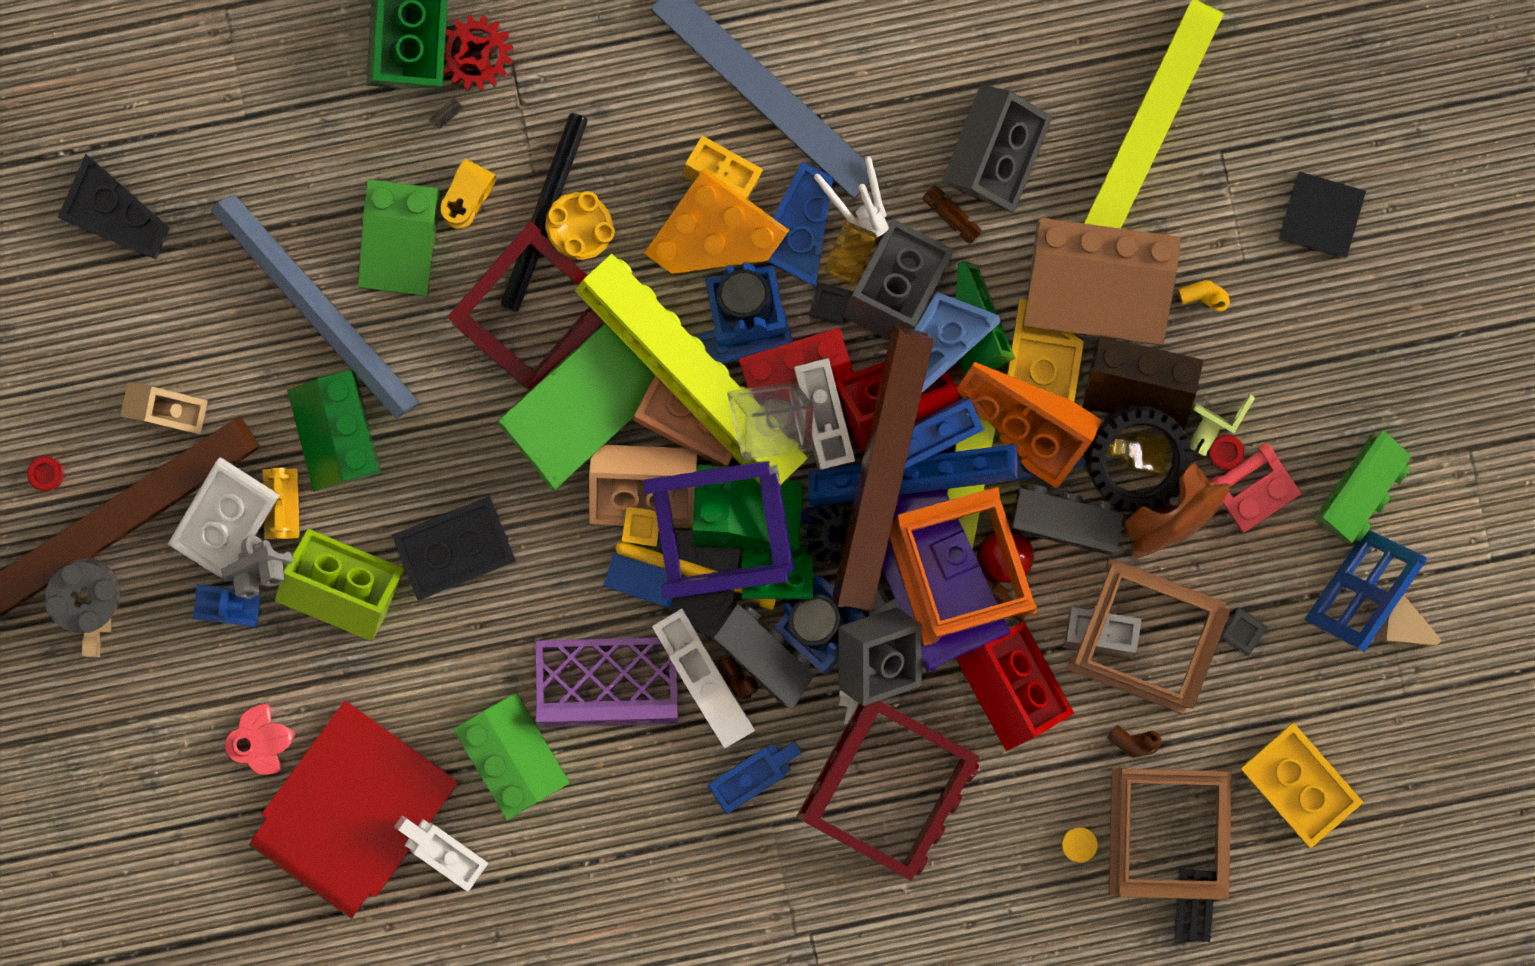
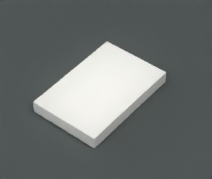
M220 457L212 467L168 545L222 579L221 569L239 560L238 554L242 552V541L249 536H256L280 495Z

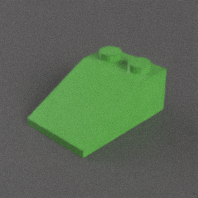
M368 179L363 213L358 288L428 297L441 192L438 188Z

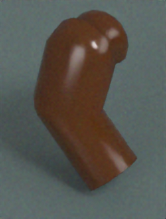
M1116 725L1107 736V739L1133 758L1152 755L1161 745L1160 735L1151 730L1131 736L1119 725Z

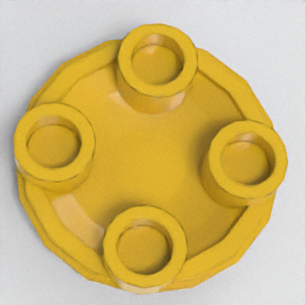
M590 191L574 192L561 196L551 205L546 215L545 229L549 241L558 252L571 259L586 260L598 256L607 248L615 234L610 212L598 200L596 194Z

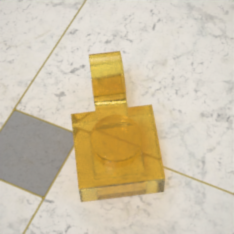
M1139 433L1130 435L1129 442L1114 439L1107 449L1106 458L1128 459L1127 470L1157 476L1165 474L1167 439Z

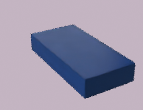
M618 553L613 554L603 586L665 607H670L673 599L662 598L660 585L667 582L665 569L619 555Z

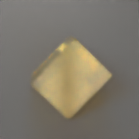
M845 220L824 271L857 284L877 237L876 233Z

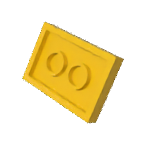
M1294 722L1290 723L1239 768L1310 849L1364 803Z

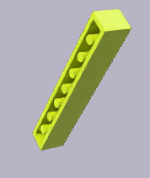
M611 254L584 278L574 290L741 465L769 461L770 466H778L781 485L808 459L803 453L801 445L795 439L787 437L779 428L777 420L768 412H763L754 402L753 395L746 388L739 387L730 377L728 369L721 362L715 361L705 351L704 344L697 337L690 335L681 326L677 315L670 310H666L657 301L653 290L647 285L641 284L632 275V270L626 262L617 259ZM759 477L754 478L760 484Z

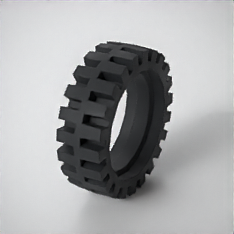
M1134 405L1128 406L1127 409L1120 408L1115 410V414H1108L1103 418L1104 422L1099 425L1096 435L1089 445L1088 451H1086L1087 471L1099 493L1114 505L1135 512L1143 506L1150 510H1156L1157 506L1169 504V500L1172 497L1177 498L1180 494V476L1191 464V459H1193V451L1190 449L1191 443L1182 427L1166 413L1149 406L1139 407ZM1135 425H1147L1160 430L1169 440L1173 452L1172 466L1166 478L1156 487L1143 492L1127 491L1117 486L1110 478L1106 467V453L1112 439L1123 429Z

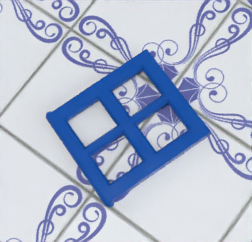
M1368 530L1364 538L1360 542L1357 541L1304 620L1365 652L1425 564L1426 556ZM1370 547H1373L1384 554L1365 581L1353 575V572ZM1394 557L1407 565L1387 592L1375 586V583ZM1345 587L1357 594L1340 619L1336 621L1325 615V613L1342 588ZM1365 598L1379 604V606L1362 631L1358 632L1347 625Z

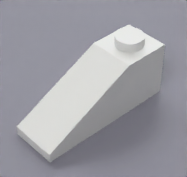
M829 358L794 367L817 469L822 470L855 461Z

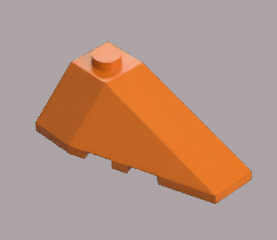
M977 362L972 364L957 386V391L963 398L966 396L970 398L976 413L982 420L989 421L1000 433L999 439L1005 445L1015 444L1017 453L1021 457L1020 462L1024 467L1057 489L1092 443L1102 421L1071 400Z

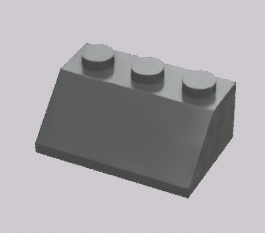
M980 85L942 182L963 194L1014 213L1053 116L1009 90Z
M1027 484L1026 489H1018L1009 525L1011 531L1107 555L1117 553L1123 513L1115 511L1116 505L1096 500L1095 506L1081 503L1082 496L1062 492L1061 497L1047 495L1048 488L1034 484Z
M733 602L705 634L777 701L792 709L815 676L808 670L812 665L811 662L797 650L791 654L783 646L786 639L771 626L768 630H765L757 622L761 616L746 602L742 606Z

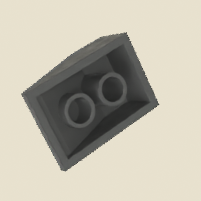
M892 219L889 229L883 235L842 317L887 340H890L893 324L899 325L901 328L914 330L954 249Z

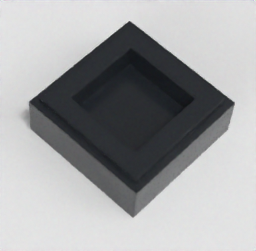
M817 282L809 317L843 325L844 317L842 316L848 305L851 291Z

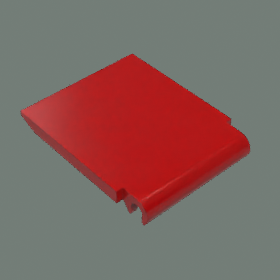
M345 700L261 814L266 820L249 845L352 919L370 894L377 897L410 851L405 846L409 837L394 827L400 817L403 815L417 826L422 819L430 824L459 782Z

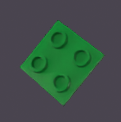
M800 545L799 551H791L794 570L788 573L789 581L742 588V599H813V558L806 553L808 545ZM742 548V568L773 564L771 550Z

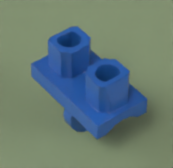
M197 584L192 619L257 627L261 592L251 599H245L236 596L235 589Z

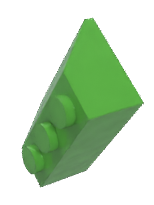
M1382 430L1371 434L1312 521L1346 544L1353 543L1355 539L1360 542L1371 527V524L1367 522L1374 511L1380 513L1390 500L1391 495L1387 493L1394 482L1400 484L1410 471L1411 467L1407 463L1412 456L1385 431Z
M517 693L453 729L507 821L570 783Z

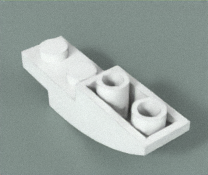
M680 609L653 625L652 628L667 651L670 660L723 747L727 748L754 732V727L685 611Z

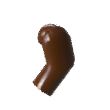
M730 656L716 663L726 682L738 698L749 699L752 694L757 692V681L751 676L744 677L738 665Z

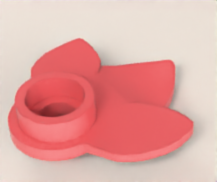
M268 704L257 705L242 714L238 729H235L227 736L224 745L225 752L232 761L247 763L257 774H274L281 770L280 762L276 755L289 747L295 734L284 725L270 723L271 710ZM239 739L248 741L249 749L246 752L238 750L237 741Z

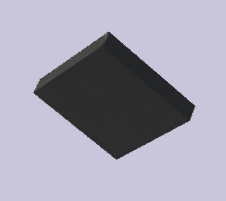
M1299 171L1278 239L1346 259L1366 191Z

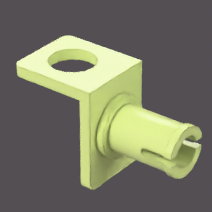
M1250 393L1247 395L1231 423L1203 406L1194 403L1192 408L1201 414L1202 421L1190 439V448L1195 451L1201 439H1204L1197 451L1201 455L1206 456L1220 430H1225L1226 428L1235 433L1253 403L1254 396Z

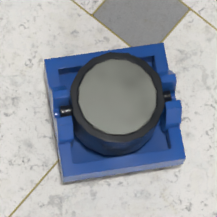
M745 262L740 270H736L733 265H730L724 270V275L705 279L718 347L787 333L774 265L755 268L754 265Z
M819 575L813 582V599H796L794 602H787L784 606L785 615L773 628L817 669L827 675L839 661L838 627L866 618V616L857 608L848 606L838 607L832 598L834 587Z

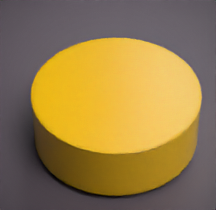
M1074 827L1063 836L1062 850L1070 860L1083 863L1092 859L1096 854L1098 843L1095 835L1090 830L1084 827Z

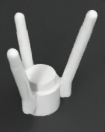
M870 156L865 157V163L874 203L871 201L865 184H860L859 190L864 206L857 209V217L853 216L821 175L815 174L814 179L849 222L853 232L860 231L863 238L869 240L884 234L889 229L885 219L887 213L882 204L875 169Z

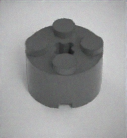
M92 558L72 560L61 566L51 577L45 592L48 614L60 627L75 633H90L101 628L110 620L120 601V588L113 571L103 562ZM82 588H86L89 590L87 596L92 600L86 599L84 603H81L77 600L78 595L74 591L79 592Z

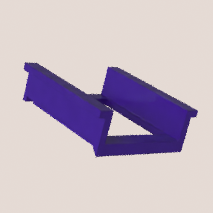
M769 461L643 480L645 494L653 493L667 577V582L660 585L663 599L789 581L788 573L794 570L777 465L770 466ZM759 477L773 564L682 577L668 491Z

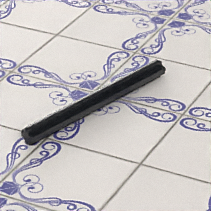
M571 113L568 117L531 222L541 230L540 233L545 238L547 235L545 229L546 215L551 205L561 197L587 125V118L577 113ZM531 244L517 258L501 301L503 308L513 312H518L540 254Z

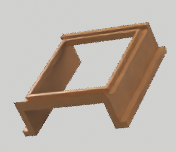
M1108 558L1104 571L1108 572L1078 653L1076 657L1071 656L1067 670L1185 714L1187 708L1194 709L1231 610L1225 608L1226 603ZM1122 578L1209 611L1178 694L1091 661Z
M1112 767L1109 894L1118 895L1119 897L1214 900H1226V898H1229L1232 771ZM1131 783L1216 785L1215 881L1129 879Z

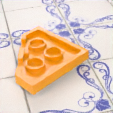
M704 168L644 254L671 274L741 265L745 262H763L769 260L790 230Z

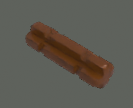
M932 186L924 194L923 200L931 208L935 207L937 209L936 213L955 232L958 230L960 236L967 243H973L980 236L981 228L974 221L970 222L968 220L969 217L950 198L946 199L944 197L945 193L938 186Z

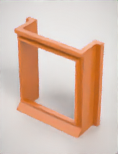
M999 487L898 514L893 521L889 541L914 619L922 624L923 647L937 643L945 635L1022 614L1023 618L1038 613L1000 499ZM988 510L1017 599L940 621L912 531Z

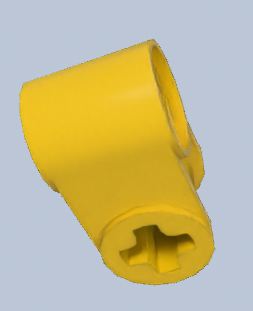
M468 159L463 160L440 206L441 213L451 228L458 230L470 226L482 203L490 194L497 174ZM462 204L465 214H457L453 218L450 209L452 207L458 208Z

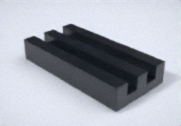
M1179 868V880H1187V876H1192L1195 881H1201V877L1207 878L1206 881H1215L1216 872ZM1177 898L1174 939L1210 942L1214 899H1205L1202 934L1197 933L1200 899H1192L1188 933L1183 932L1185 899Z

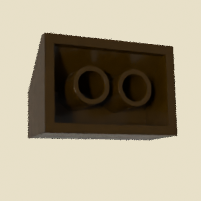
M1100 336L1096 342L1082 408L1113 415L1115 410L1120 408L1127 409L1128 406L1134 405L1139 407L1149 406L1172 417L1185 431L1197 393L1204 360Z

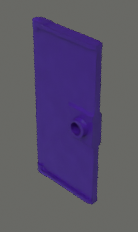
M946 490L898 495L893 521L898 514L949 501ZM958 518L912 531L940 621L998 605ZM888 539L882 570L900 610L914 618ZM1001 619L942 636L937 643L924 647L922 644L923 664L927 672L934 671L953 659L1011 633L1005 620Z

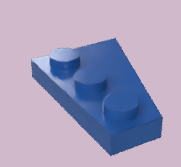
M802 162L773 217L790 231L769 260L765 262L816 288L830 198L816 182L814 175L820 174L831 188L833 177Z

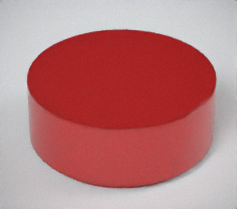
M1221 435L1215 438L1209 448L1208 457L1216 468L1230 470L1242 462L1244 447L1235 436Z
M41 456L30 463L27 469V478L35 489L49 492L57 489L63 482L64 469L58 460L48 456Z

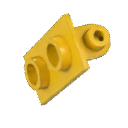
M298 468L262 469L263 485L280 495L264 521V540L299 539Z

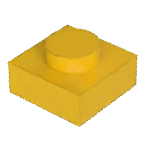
M626 507L621 542L657 547L659 528L656 511Z

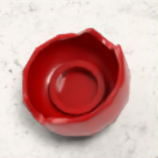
M1011 531L1026 575L1030 572L1034 561L1032 544L1021 533ZM993 532L980 543L976 558L983 574L991 581L1012 583L996 533Z

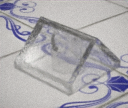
M795 381L734 390L727 393L743 461L811 449L814 405Z

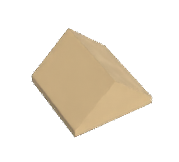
M1384 587L1383 590L1388 592L1391 587ZM1405 595L1399 600L1375 636V641L1422 646L1438 645L1442 641Z

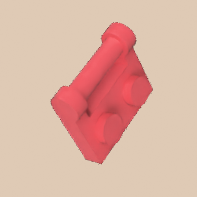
M1267 442L1257 448L1258 452L1221 477L1216 475L1209 480L1214 481L1215 484L1228 483L1230 486H1233L1265 463L1272 472L1236 496L1232 497L1228 492L1223 502V506L1242 533H1245L1302 494Z

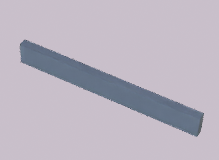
M658 0L651 7V11L817 166L833 177V180L853 199L860 194V184H865V186L869 184L865 160L693 0Z
M235 195L216 203L211 209L216 218L396 419L411 411L419 401Z

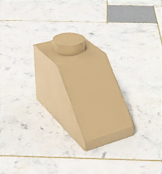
M127 382L120 417L201 434L208 400L152 386Z

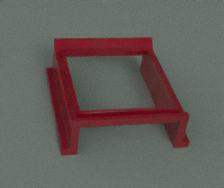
M531 221L447 316L453 326L529 391L575 348L582 344L603 321L589 306L532 371L468 315L529 244L535 247L575 284L579 285L588 276L568 257L558 252L551 242L540 233L541 230Z

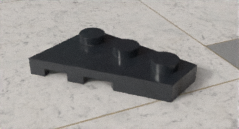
M85 154L58 218L156 260L170 227L90 156Z

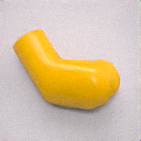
M1203 280L1177 289L1182 305L1200 300L1215 311L1222 312L1230 304L1229 295L1226 290L1210 280Z

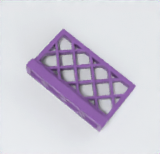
M659 638L536 641V723L538 728L678 724L677 670L670 658L658 669L645 657L654 646H663ZM647 646L642 652L636 648ZM612 647L607 653L601 649ZM619 647H629L637 655L625 670L610 658ZM577 648L572 654L566 650ZM584 648H594L602 656L590 671L575 659ZM543 649H559L567 659L553 672L544 664ZM641 660L655 672L642 687L628 675ZM606 661L620 673L607 688L593 676ZM571 662L585 674L572 689L558 677ZM669 666L670 679L663 673ZM544 670L550 675L545 682ZM660 676L670 686V699L655 700L646 690ZM624 677L639 690L629 701H620L611 693ZM589 678L603 691L594 702H585L576 694ZM555 679L568 693L559 703H544V689ZM643 694L648 700L637 699ZM608 695L613 701L602 700ZM573 696L578 702L567 701Z

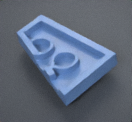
M936 292L914 329L927 332L928 337L934 339L922 392L1000 323L999 315Z

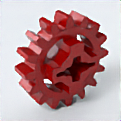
M468 15L467 24L464 25L458 19L454 20L457 29L453 32L446 28V36L449 39L445 41L444 63L448 64L443 69L444 75L454 73L451 80L452 84L456 86L461 80L464 81L465 91H469L472 84H477L479 91L483 92L484 83L488 81L493 87H496L495 77L497 75L504 78L508 76L503 66L513 65V60L506 56V53L514 51L513 45L503 43L509 38L508 32L504 31L498 34L499 22L495 21L489 26L487 25V17L485 15H482L479 22H475L472 15ZM481 31L489 35L480 38L473 36L471 32ZM460 39L462 42L460 52L454 55L455 57L453 58L454 45ZM474 46L478 50L483 49L481 51L482 58L477 61L473 56L469 57L471 55L469 49ZM499 48L498 60L492 68L489 64L491 55ZM468 68L478 70L481 75H468L463 73L462 70L465 71Z

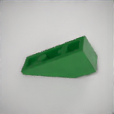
M968 261L958 263L956 299L998 315L978 265ZM1001 322L957 361L962 371L967 373L974 362L991 369H996L1015 359Z

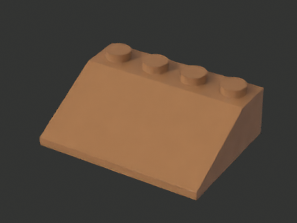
M1040 218L1036 227L1023 326L1163 346L1177 273L1181 237Z

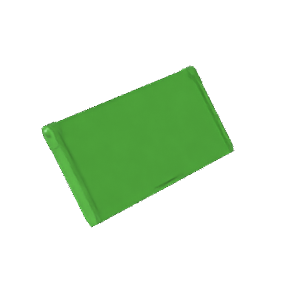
M603 323L496 422L540 474L548 488L555 491L632 419L655 374L606 323Z

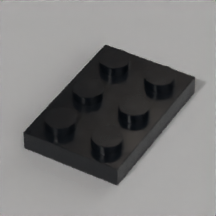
M490 496L392 535L418 601L516 562Z

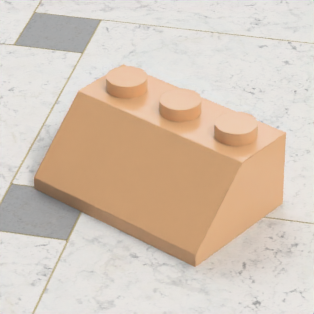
M603 445L591 456L589 524L623 526L626 507L656 511L653 493L645 494L643 480L697 472V454L686 448ZM695 487L669 490L668 494L674 528L692 529Z

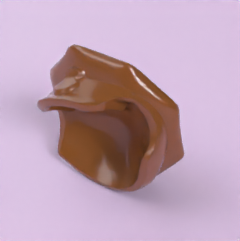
M1196 462L1190 464L1179 479L1180 496L1178 507L1169 503L1165 506H1157L1156 510H1150L1143 506L1125 522V532L1133 541V557L1141 558L1180 543L1196 533L1221 507L1230 490V484H1215L1214 481L1207 479L1202 470L1198 469Z

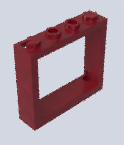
M881 701L866 706L858 703L796 817L912 881L915 874L919 875L924 870L928 861L926 854L932 843L937 844L945 830L943 823L949 812L954 813L962 799L960 792L965 783L971 782L979 768L977 761L980 756ZM878 713L961 758L903 863L821 819Z

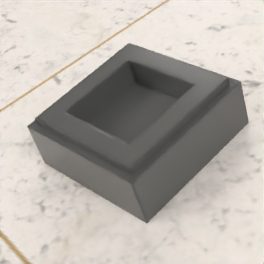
M1238 607L1225 625L1220 638L1246 656H1249L1268 627Z

